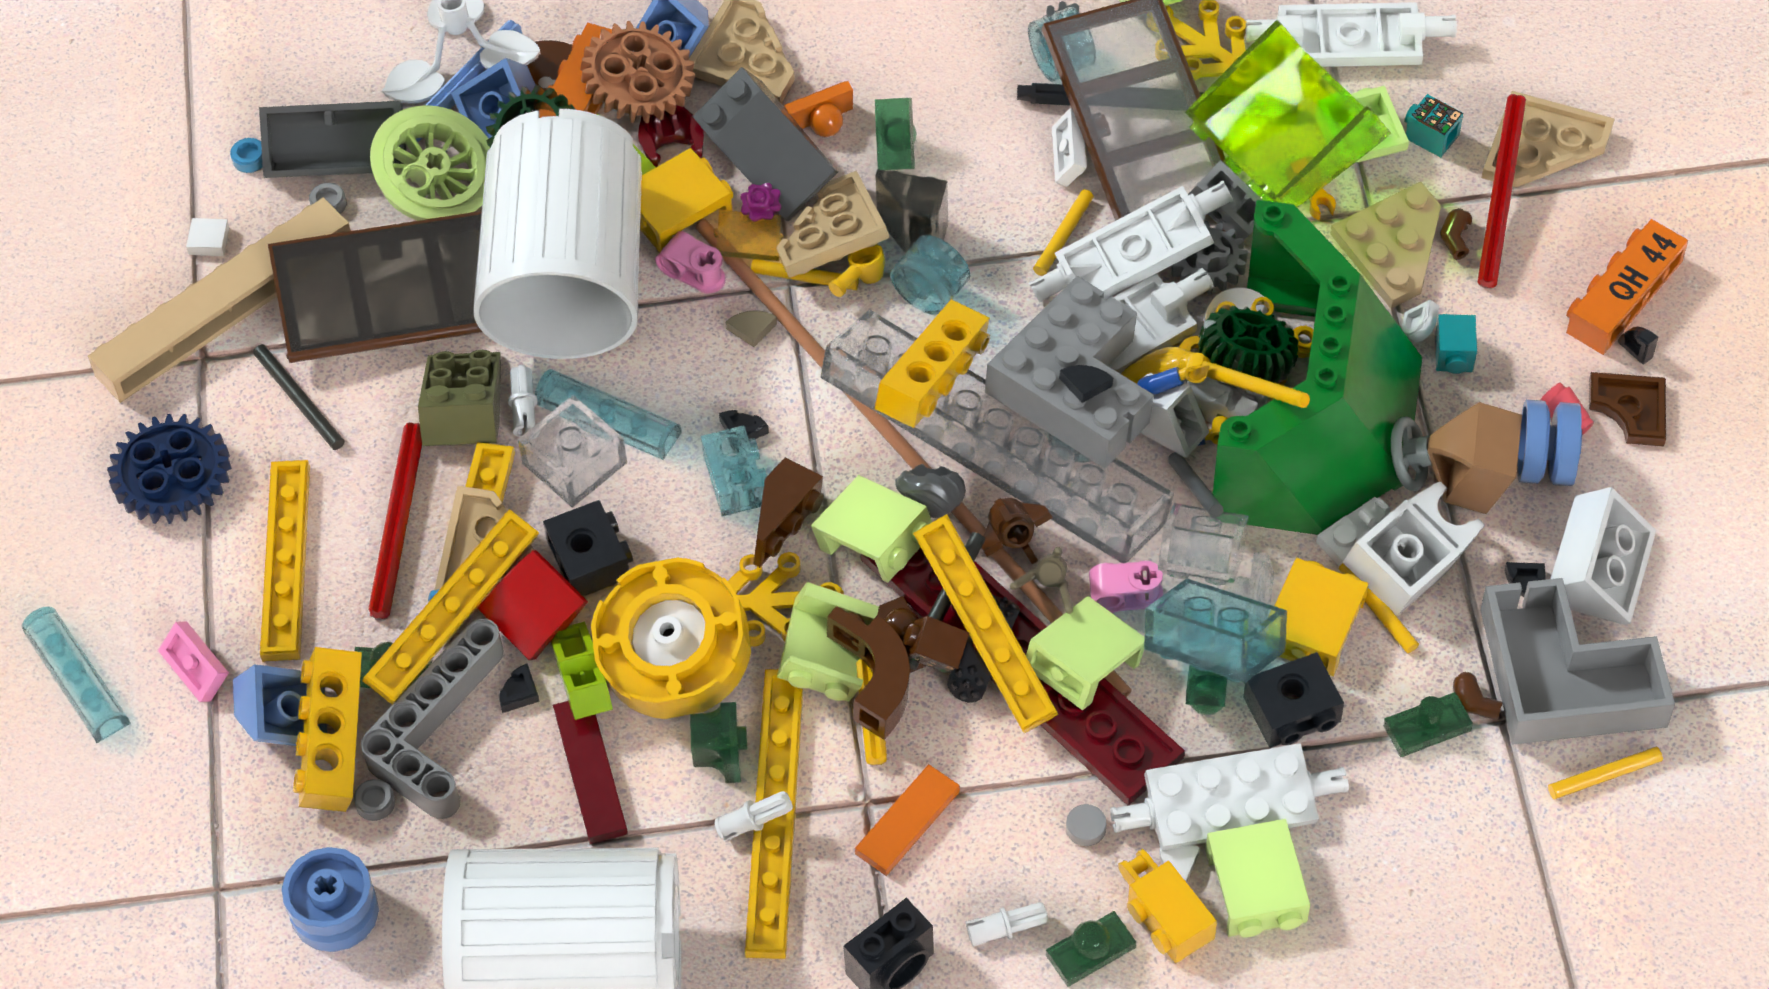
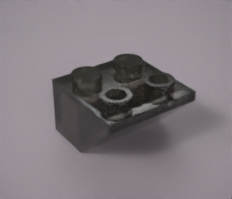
M877 169L875 174L877 210L886 225L888 233L905 253L940 258L948 227V181L935 177H921L903 174L898 171Z

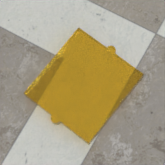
M719 210L718 228L714 229V237L717 238V249L724 257L779 261L776 247L784 238V235L780 233L781 215H774L771 220L760 219L753 222L750 220L749 215H743L742 212Z

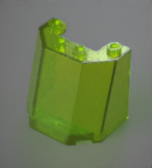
M1278 20L1185 111L1193 121L1189 128L1203 142L1210 138L1227 155L1223 162L1236 175L1239 176L1244 171L1251 178L1246 184L1262 200L1294 204L1297 208L1391 134L1369 106L1364 107L1298 44Z

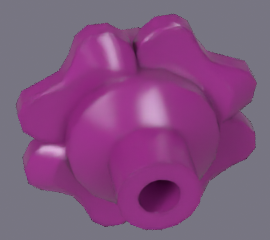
M770 183L762 185L751 184L748 187L749 192H744L740 196L743 203L741 212L743 215H749L750 220L753 222L760 219L771 220L774 216L773 212L781 210L779 202L780 190L773 189Z

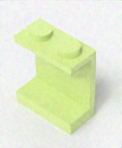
M858 475L814 521L811 527L821 551L832 555L841 545L853 549L875 560L882 580L888 583L919 550L920 545L913 533L932 523L927 506Z
M807 582L794 601L777 678L786 680L797 688H809L824 693L832 700H845L849 702L862 687L863 679L856 677V662L860 658L827 637V616L838 606L847 613L853 612L857 614L866 625H869L877 616L879 606Z
M1087 596L1073 607L1071 614L1064 613L1030 640L1026 657L1037 677L1081 710H1084L1093 702L1099 681L1123 662L1133 669L1139 666L1148 639Z
M1286 819L1207 833L1205 852L1209 865H1215L1228 913V937L1236 935L1253 937L1260 934L1263 930L1273 928L1290 930L1308 921L1310 901Z

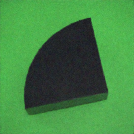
M1633 327L1619 337L1618 343L1644 365L1653 358L1658 336L1646 328Z
M1087 365L1063 368L1060 370L1059 379L1082 403L1111 388L1114 379L1107 372Z
M737 410L719 413V420L736 448L769 433L767 423L757 415L752 416L738 413Z
M1506 562V578L1509 584L1521 583V596L1524 597L1529 581L1546 580L1545 563Z
M528 663L516 668L501 689L499 699L502 713L540 702Z

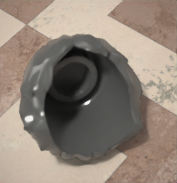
M920 464L910 471H903L895 480L896 489L901 495L927 506L930 518H939L952 512L961 504L966 493L962 477L957 472L943 466L937 469H930L924 464Z

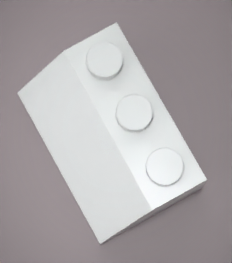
M1612 487L1575 496L1551 579L1563 578L1571 610L1626 625L1631 624L1656 529Z

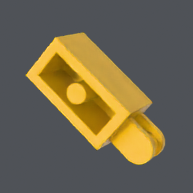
M1144 849L1136 852V858L1129 862L1123 860L1118 863L1120 873L1129 884L1128 911L1137 923L1141 924L1143 922L1151 932L1150 936L1153 944L1161 954L1167 953L1176 964L1215 939L1217 920L1169 860L1158 867ZM1145 871L1147 874L1140 878L1138 875Z

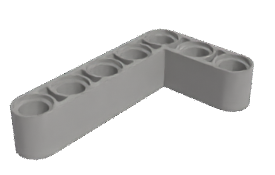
M478 619L471 622L365 733L361 740V748L368 770L378 779L388 783L392 789L427 814L437 819L449 818L457 812L460 807L458 790L454 777L450 772L417 749L502 659L504 650L499 629L489 619ZM490 641L486 645H478L481 642ZM458 668H465L463 671L458 673L452 672ZM432 695H440L436 699L427 700ZM414 722L409 727H401L404 723ZM380 750H388L385 754L374 755ZM408 771H418L414 775L403 776ZM437 792H447L444 796L433 797Z

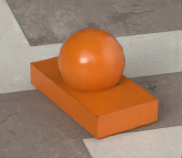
M844 81L784 105V108L802 129L810 126L816 135L822 137L834 136L843 125L842 113L853 109V88L849 81Z

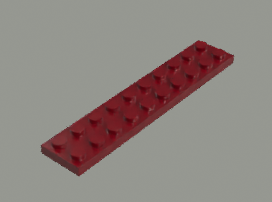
M921 547L908 560L902 570L898 571L888 583L885 582L900 597L904 596L906 602L922 617L928 616L943 588ZM860 553L861 561L881 578L875 560ZM974 561L991 594L1007 597L1008 600L1019 606L1020 612L1012 632L1026 655L1030 640L1047 626ZM951 604L942 622L967 631L954 606ZM973 643L974 649L978 652L975 644ZM991 676L990 680L996 684L993 677ZM1039 678L1059 714L1040 726L1127 806L1147 790L1144 776L1146 770L1177 765L1184 759L1185 750L1105 678L1099 681L1093 702L1084 710H1081Z

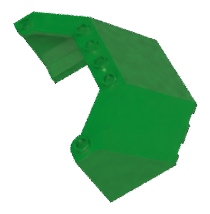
M1257 200L1254 213L1247 288L1270 299L1274 305L1275 312L1315 317L1307 378L1292 388L1307 393L1310 397V402L1307 407L1300 408L1274 399L1247 416H1233L1222 423L1217 445L1213 495L1222 505L1223 513L1216 518L1210 516V520L1318 535L1372 498H1378L1391 489L1395 491L1403 486L1395 472L1392 461L1391 432L1395 422L1401 417H1409L1415 421L1423 357L1361 274L1294 204Z

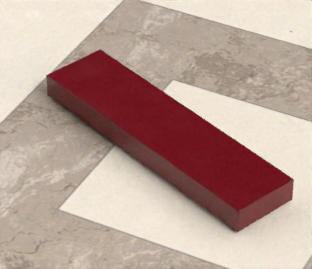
M569 701L553 704L589 844L628 835L596 714L575 720Z

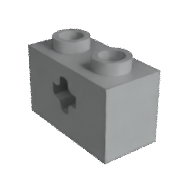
M1220 160L1188 195L1193 193L1196 196L1223 180L1234 201L1208 213V215L1217 223H1223V229L1226 232L1231 229L1236 230L1235 239H1246L1253 232L1256 201L1262 199Z

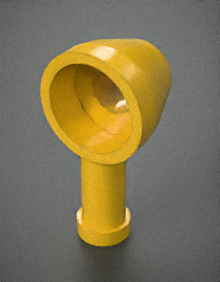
M876 244L875 246L863 248L849 254L848 262L850 267L836 280H832L828 286L835 296L842 297L858 278L866 284H873L881 280L885 265L882 247Z

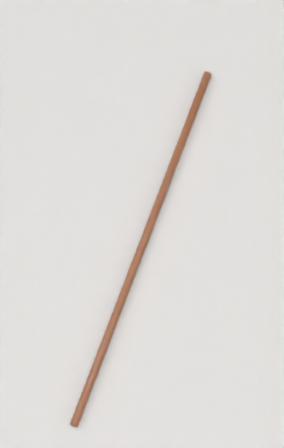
M706 219L700 220L696 225V230L712 247L720 251L722 259L767 309L777 317V320L912 469L920 464H924L927 468L932 469L880 411L874 409L875 405ZM961 502L951 513L970 534L976 532L984 536L986 528ZM1004 548L990 555L1013 582L1026 574ZM1033 580L1020 587L1022 592L1050 623H1053L1063 615ZM1115 670L1104 677L1125 697L1129 696L1132 689Z

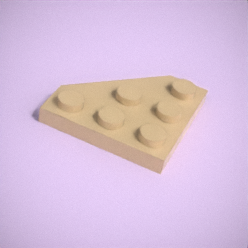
M724 0L689 60L694 61L693 73H695L696 78L723 86L743 67L762 80L781 104L795 81L794 70L790 62H787L782 45L766 18L761 2L756 0Z
M1511 92V94L1523 95L1526 98L1513 187L1522 186L1604 154L1615 118L1523 93ZM1505 111L1482 172L1481 178L1494 181Z
M857 170L829 181L817 193L819 199L813 207L807 206L793 224L795 231L790 238H783L776 247L789 278L798 274H805L813 268L831 261L840 260L848 254L875 246L879 242L890 238L886 225Z
M1420 181L1331 225L1330 234L1391 309L1420 295L1422 292L1441 205Z
M457 486L434 590L440 589L507 512V509L494 491ZM530 545V546L528 547V549L522 554V556L516 561V563L510 568V570L504 575V577H505L526 555H528L532 550H534V548L532 547V545Z

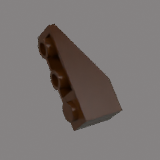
M785 457L765 478L754 565L760 568L770 556L775 557L790 534L795 535L798 533L804 519L810 513L814 514L819 510L824 499V494L821 493L822 475Z

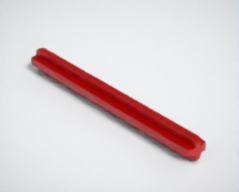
M1510 94L1506 101L1477 281L1482 287L1494 288L1498 281L1526 98L1523 95Z
M409 422L403 428L368 608L370 616L375 619H387L391 612L422 449L419 423Z

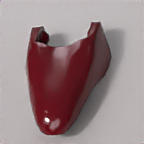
M676 105L674 115L664 110L663 120H659L654 114H651L649 123H645L641 115L638 131L639 143L645 156L655 167H658V163L661 160V156L656 150L665 144L675 142L691 145V149L699 158H702L704 130L692 117L693 114L684 106Z

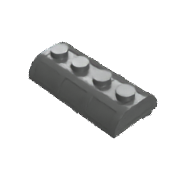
M382 101L259 107L263 177L277 178L372 173L370 150L373 138L380 126L389 117L403 110L402 102ZM405 143L399 146L400 148L407 151V146ZM394 158L393 163L404 164L401 161Z

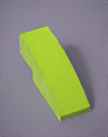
M585 621L570 625L566 630L558 631L550 642L575 720L613 710L605 677L595 662L593 641Z

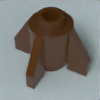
M999 498L994 501V505L990 508L988 514L989 523L984 533L986 540L982 549L988 557L1003 548V545L1011 548H1022L1031 564H1034L1038 559L1028 544L1034 533V524L1037 528L1053 517L1045 505L1022 503L1015 498Z

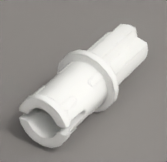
M518 365V367H514L510 371L511 396L508 399V404L512 408L513 434L517 437H522V428H524L525 424V437H530L537 432L534 407L537 405L538 400L537 396L533 394L531 368L525 365Z
M781 791L756 803L749 800L738 810L717 817L715 819V828L719 837L727 842L747 831L762 830L764 823L788 813L793 809V805L785 791Z
M1038 902L1007 912L1002 907L998 913L968 920L965 923L971 944L974 947L1003 937L1013 939L1012 933L1043 925L1048 921V916L1044 904Z

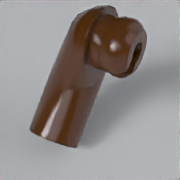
M1461 208L1454 209L1447 214L1440 231V236L1454 260H1460L1469 253V249L1461 234L1463 230L1468 229L1467 224H1472V216L1468 211H1464Z
M1470 672L1460 673L1453 681V692L1461 708L1465 712L1498 721L1503 702L1483 697L1476 676Z

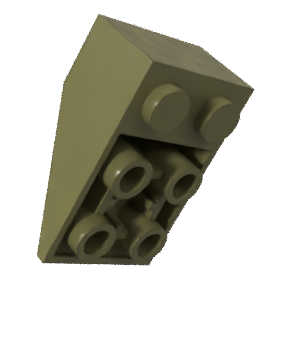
M482 349L464 354L442 351L434 355H428L418 403L422 446L477 444L478 442L497 443L500 422L501 352H490Z

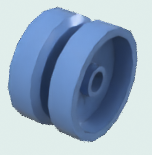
M1525 400L1522 409L1517 463L1519 482L1538 484L1544 476L1548 461V474L1553 485H1574L1582 446V415L1579 403L1560 402L1554 410L1550 425V410L1546 402L1542 400Z
M332 847L312 850L297 859L285 875L282 885L284 906L294 931L301 941L310 947L328 952L349 949L364 940L374 928L379 912L377 895L372 885L369 871L358 856L346 849Z

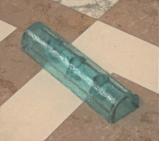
M548 369L542 375L535 391L538 406L662 460L665 459L682 433L681 425L553 369Z
M48 606L30 613L22 623L24 635L96 744L131 724L129 718L56 609Z

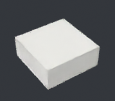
M192 218L186 245L188 254L224 256L230 229L228 220Z

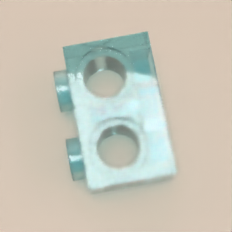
M744 425L701 436L703 457L721 516L761 507L764 482L767 474L764 468H757L756 460H760V455L755 438L748 439ZM738 484H747L745 486H736Z

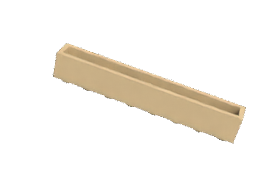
M324 197L314 204L306 206L299 214L284 224L275 227L271 233L256 243L248 245L241 253L226 263L217 266L213 272L198 282L190 284L183 292L167 303L159 305L152 313L137 323L129 325L125 331L109 342L98 346L94 352L88 355L95 377L120 403L277 297L268 244L351 231L349 222ZM340 253L286 261L290 287Z

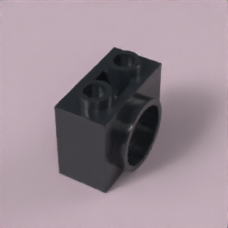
M600 500L543 521L546 540L559 566L561 575L582 596L617 584L616 579L629 570L628 563L633 562L630 548L626 540L619 542L616 535L619 532V527L612 511L605 512ZM584 549H587V550H588V551L583 552V553L578 552V551L584 550Z
M1317 652L1245 678L1243 698L1269 748L1280 744L1291 745L1300 740L1304 735L1315 731H1329L1341 722L1344 701ZM1292 694L1299 698L1289 699L1285 695Z
M906 897L843 946L846 975L859 989L903 988L922 971L929 957L934 954L933 925Z

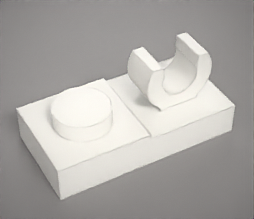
M1072 108L1052 126L1055 183L1066 187L1078 175L1083 174L1087 166V156L1085 153L1088 149Z
M1374 497L1319 533L1316 543L1340 566L1354 544L1390 513V507L1380 497Z

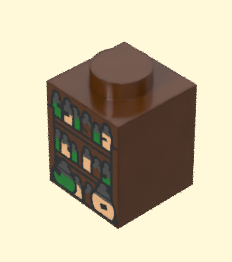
M926 616L915 620L914 623H910L904 634L903 644L907 645L906 651L909 659L947 673L958 669L969 632Z

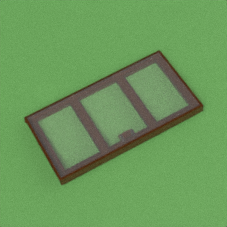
M1128 0L1043 24V35L1115 221L1181 186L1189 194L1220 160L1228 166L1163 0Z

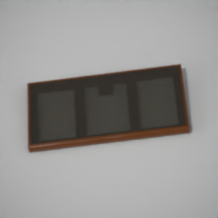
M482 211L268 244L287 349L286 358L289 360V363L481 333L482 330L478 327L474 318V297Z

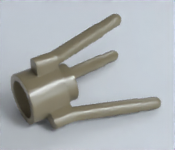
M1056 547L1053 550V554L1043 556L1035 569H1030L1028 573L1010 584V589L1016 590L1031 580L1037 579L1043 586H1057L1060 590L1066 613L1071 614L1073 612L1068 582L1065 580L1067 564L1061 557L1062 549L1060 547Z

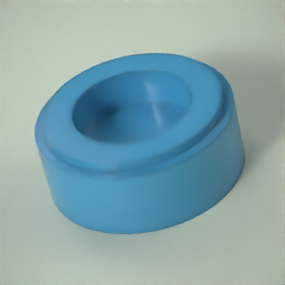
M244 138L232 146L230 155L233 165L237 170L244 173H252L263 167L260 140Z

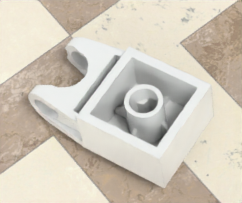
M1437 482L1409 500H1404L1361 537L1343 561L1361 581L1369 583L1368 588L1396 616L1402 613L1449 571L1485 526L1480 519L1469 521L1464 525H1454L1441 517L1437 504L1443 493L1448 489L1442 482Z

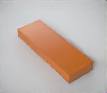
M928 764L855 847V855L887 876L958 795L960 785Z

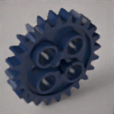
M167 414L165 423H160L154 416L152 417V426L148 428L141 422L138 423L140 432L134 434L127 431L125 434L128 443L117 442L116 447L119 454H110L113 466L107 468L110 476L109 484L118 504L123 503L128 514L135 511L139 520L144 519L149 514L153 524H156L161 516H165L168 524H172L174 515L178 514L183 521H187V512L190 510L201 515L200 505L205 503L213 506L214 502L211 495H223L221 483H229L230 481L227 471L232 469L229 461L230 455L220 433L215 434L211 424L203 427L201 419L198 417L189 424L186 414H183L178 422H174L172 415Z

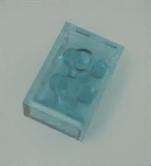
M1186 578L1145 608L1144 649L1157 653L1164 659H1175L1192 665L1197 670L1210 671L1225 676L1230 681L1246 683L1285 652L1287 610Z

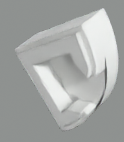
M1186 845L1161 850L1160 847L1159 855L1162 864L1169 860L1187 883L1199 856L1200 847Z

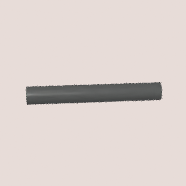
M1176 452L1170 454L1168 462L1208 514L1213 518L1219 517L1223 513V507L1183 456Z

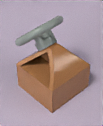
M1479 402L1429 436H1423L1419 426L1413 419L1401 417L1395 422L1391 432V456L1395 472L1406 489L1418 491L1426 482L1428 466H1432L1437 482H1442L1448 488L1442 496L1445 503L1487 514L1516 479L1522 415ZM1410 465L1416 471L1414 480L1407 471Z

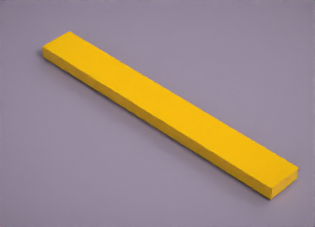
M765 669L755 803L785 791L790 797L793 809L782 816L764 823L762 830H753L745 941L746 958L786 959L803 688L794 687L788 681L777 678L779 669Z

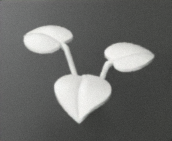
M432 0L427 12L428 21L439 31L433 65L430 67L426 61L417 59L400 63L388 75L382 93L389 99L408 104L421 103L432 99L445 85L444 77L436 71L440 68L446 31L451 35H460L469 28L478 44L485 48L480 53V62L485 69H489L505 58L528 65L538 58L540 49L532 39L512 30L496 31L490 36L489 42L484 40L474 24L484 13V3L482 0Z

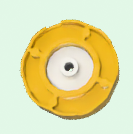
M679 557L639 564L616 579L618 585L609 593L604 602L599 601L591 623L595 662L614 694L631 709L646 716L660 719L705 712L724 700L742 679L751 655L747 615L730 583L724 577L722 578L715 572L707 569L703 563Z

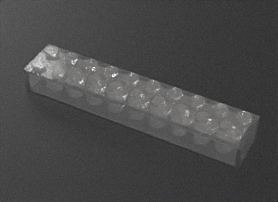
M869 309L826 345L820 378L1023 503L1045 505L1053 517L1052 521L1119 562L1127 563L1166 525L1174 497L1172 491L1117 458L1106 469L985 393L986 379L968 369L965 375L959 374L956 377L950 393L947 396L941 395L931 416L928 418L924 416L915 428L875 410L880 381L914 343L917 337Z

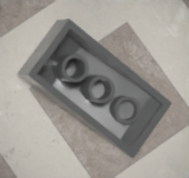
M743 67L692 116L711 140L752 184L762 185L770 183L773 189L780 190L779 202L781 210L778 213L788 222L838 173L762 80Z

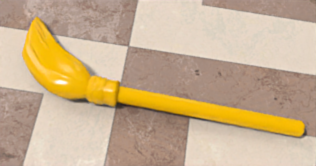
M1180 347L1162 348L1142 357L1126 368L1121 375L1137 384L1142 377L1150 373L1158 374L1174 367L1179 369L1186 368L1188 358L1194 352ZM1204 356L1203 363L1200 366L1210 365L1207 377L1300 408L1307 407L1310 402V397L1305 392L1211 363L1210 359Z

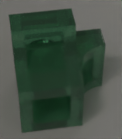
M736 702L720 703L719 708L712 712L690 714L693 766L712 767L719 770L725 778V783L741 782L740 750H748L747 727L739 726Z

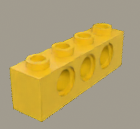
M951 299L880 381L874 409L912 428H915L924 416L930 417L941 395L947 396L953 388L956 377L959 374L965 375L971 366L973 357L977 353L981 355L985 351L990 340V334L987 333L990 317Z
M315 647L310 659L303 661L301 683L307 684L306 696H301L298 719L304 720V733H298L296 742V756H302L301 769H296L293 782V792L299 793V807L346 812L353 799L362 652ZM320 688H331L336 692L337 697L325 696ZM318 724L330 725L335 733L327 734L322 732ZM325 760L331 764L333 770H322L316 765L315 761Z

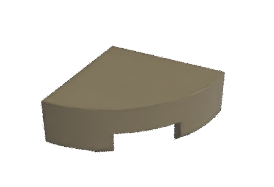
M745 311L729 318L725 322L726 329L752 347H755L777 325V317L764 311Z

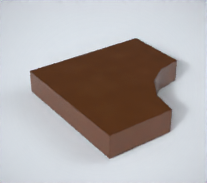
M1598 372L1590 373L1589 410L1604 413L1615 420L1624 432L1626 444L1665 445L1666 378Z

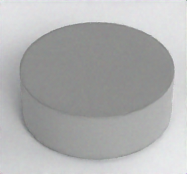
M322 183L311 191L309 195L310 205L324 197L340 214L344 211L346 198L343 189L335 183Z
M372 779L362 783L356 789L354 803L361 817L377 821L384 819L393 811L395 797L388 783Z
M1089 804L1079 805L1073 808L1067 816V834L1078 845H1095L1105 836L1106 817L1096 806Z

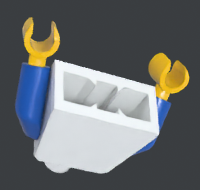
M1202 353L1191 354L1186 368L1179 369L1174 367L1158 374L1150 373L1142 377L1137 385L1154 395L1150 423L1141 433L1186 458L1197 446L1205 445L1207 440H1211L1214 444L1218 445L1220 427L1228 419L1225 416L1215 417L1212 422V428L1208 429L1191 385L1184 382L1187 379L1192 383H1201L1206 379L1210 365L1200 367L1204 360Z

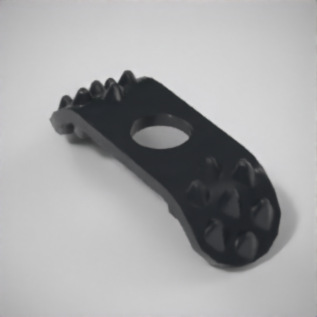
M992 595L1012 630L1020 612L1019 606L1008 600L1007 597ZM969 635L959 667L950 672L947 685L955 698L967 703H973L982 699L992 675L980 653L974 649L973 641Z

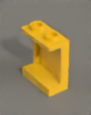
M689 148L642 175L640 230L653 246L661 252L678 231H682L714 211L720 209L726 217L732 214L731 199L734 198L732 189L725 180L720 181L714 175L713 169L706 158H699Z
M1296 557L1263 630L1261 650L1289 661H1294L1317 652L1329 675L1334 677L1343 646L1360 608H1363L1369 583L1361 581L1355 575L1342 574L1325 568L1316 561H1305Z

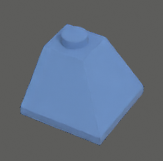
M652 0L636 28H639L641 21H644L646 30L651 31L655 25H659V34L663 35L665 32L671 31L670 41L673 42L681 39V50H689L690 58L709 27L708 9L698 0Z
M505 58L460 86L451 94L459 113L473 121L489 139L492 136L486 131V126L495 124L490 118V113H500L501 109L498 107V101L507 104L510 101L508 92H513L517 97L520 96L521 86L527 87L532 92L535 83L527 65Z
M254 664L233 679L234 717L254 741L296 746L298 733H304V720L298 719L299 702L301 696H306L307 684L301 683V670ZM325 687L320 688L321 692L325 695ZM318 724L319 729L327 733V724Z

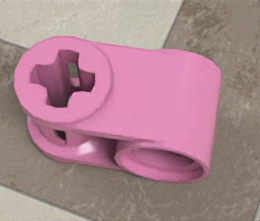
M678 231L655 257L656 265L665 275L678 279L702 293H715L722 289L725 284V273L720 268L722 265L720 251L695 239L686 232Z
M1152 561L1098 564L1089 571L1091 598L1111 613L1126 610L1153 609L1163 600L1162 570ZM1144 570L1147 571V578L1143 577ZM1145 593H1149L1148 600L1145 599Z

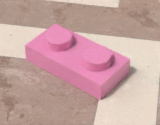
M187 621L175 622L158 649L159 653L199 702H211L229 674Z

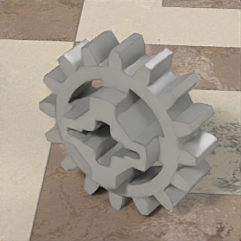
M1204 221L1214 243L1171 265V275L1173 277L1181 276L1180 281L1203 268L1206 271V274L1203 276L1208 274L1212 279L1213 286H1218L1223 292L1227 288V282L1237 285L1239 275L1245 274L1248 251L1244 249L1243 238L1235 239L1236 230L1231 229L1224 232L1223 223L1219 222L1215 228H1210L1209 222ZM1213 289L1206 291L1207 294H1212Z

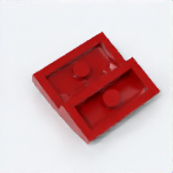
M532 550L495 586L477 609L487 619L493 621L498 626L499 631L530 661L538 658L558 631L568 628L588 601L537 550Z

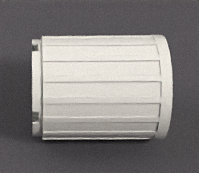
M559 109V116L539 118V111L529 112L503 125L495 135L491 148L487 151L474 297V318L478 327L486 336L503 347L522 354L551 359H574L598 355L624 343L630 338L637 326L642 180L641 156L633 147L631 135L620 125L603 116L581 110Z
M659 847L452 849L447 859L443 892L442 961L444 989H681V939L679 934L681 910L679 870L676 853H661Z

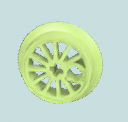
M428 105L410 107L393 114L377 130L370 150L372 173L388 202L409 218L419 221L471 213L483 205L487 151L490 149L486 141L488 137L473 121L451 109ZM416 138H425L426 149L422 150ZM433 139L445 142L442 149L433 146ZM405 143L410 149L411 153L405 151L399 146ZM450 147H453L459 154L450 158L447 151ZM394 158H396L404 164L393 163ZM463 162H466L469 169L452 168ZM411 178V182L417 183L420 187L410 186L406 179ZM457 180H467L471 183L469 186H465ZM435 190L437 191L442 200H440L439 198H435ZM449 190L456 193L457 195H455L453 198Z

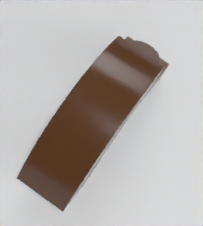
M836 606L827 616V637L861 658L868 665L873 675L868 684L854 699L853 720L885 740L899 723L907 704L910 665L906 648L896 631L878 615L869 625H866L857 614L853 612L847 613Z

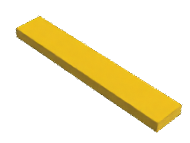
M308 460L271 462L260 657L262 662L300 660L310 480Z
M509 509L364 676L363 682L393 705L534 542L539 532Z
M946 514L914 532L915 538L967 632H969L973 643L1023 733L1025 734L1059 715L948 515Z

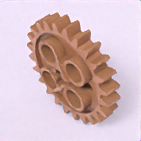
M627 21L626 29L623 30L616 23L613 24L612 33L601 29L600 39L592 37L590 47L586 46L580 70L582 71L581 82L586 83L585 93L594 94V104L605 102V113L610 112L612 109L617 110V119L622 118L625 113L629 114L631 123L635 122L637 115H642L645 123H649L651 114H654L659 120H663L664 110L674 115L676 105L683 107L686 97H690L695 73H693L694 61L689 60V50H681L682 40L679 39L671 42L672 32L667 31L663 35L659 34V25H655L651 31L646 30L644 21H641L639 28H634L632 23Z

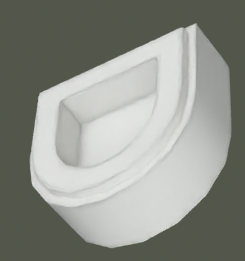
M1430 299L1404 312L1402 331L1408 339L1418 343L1431 334L1437 322L1439 305Z

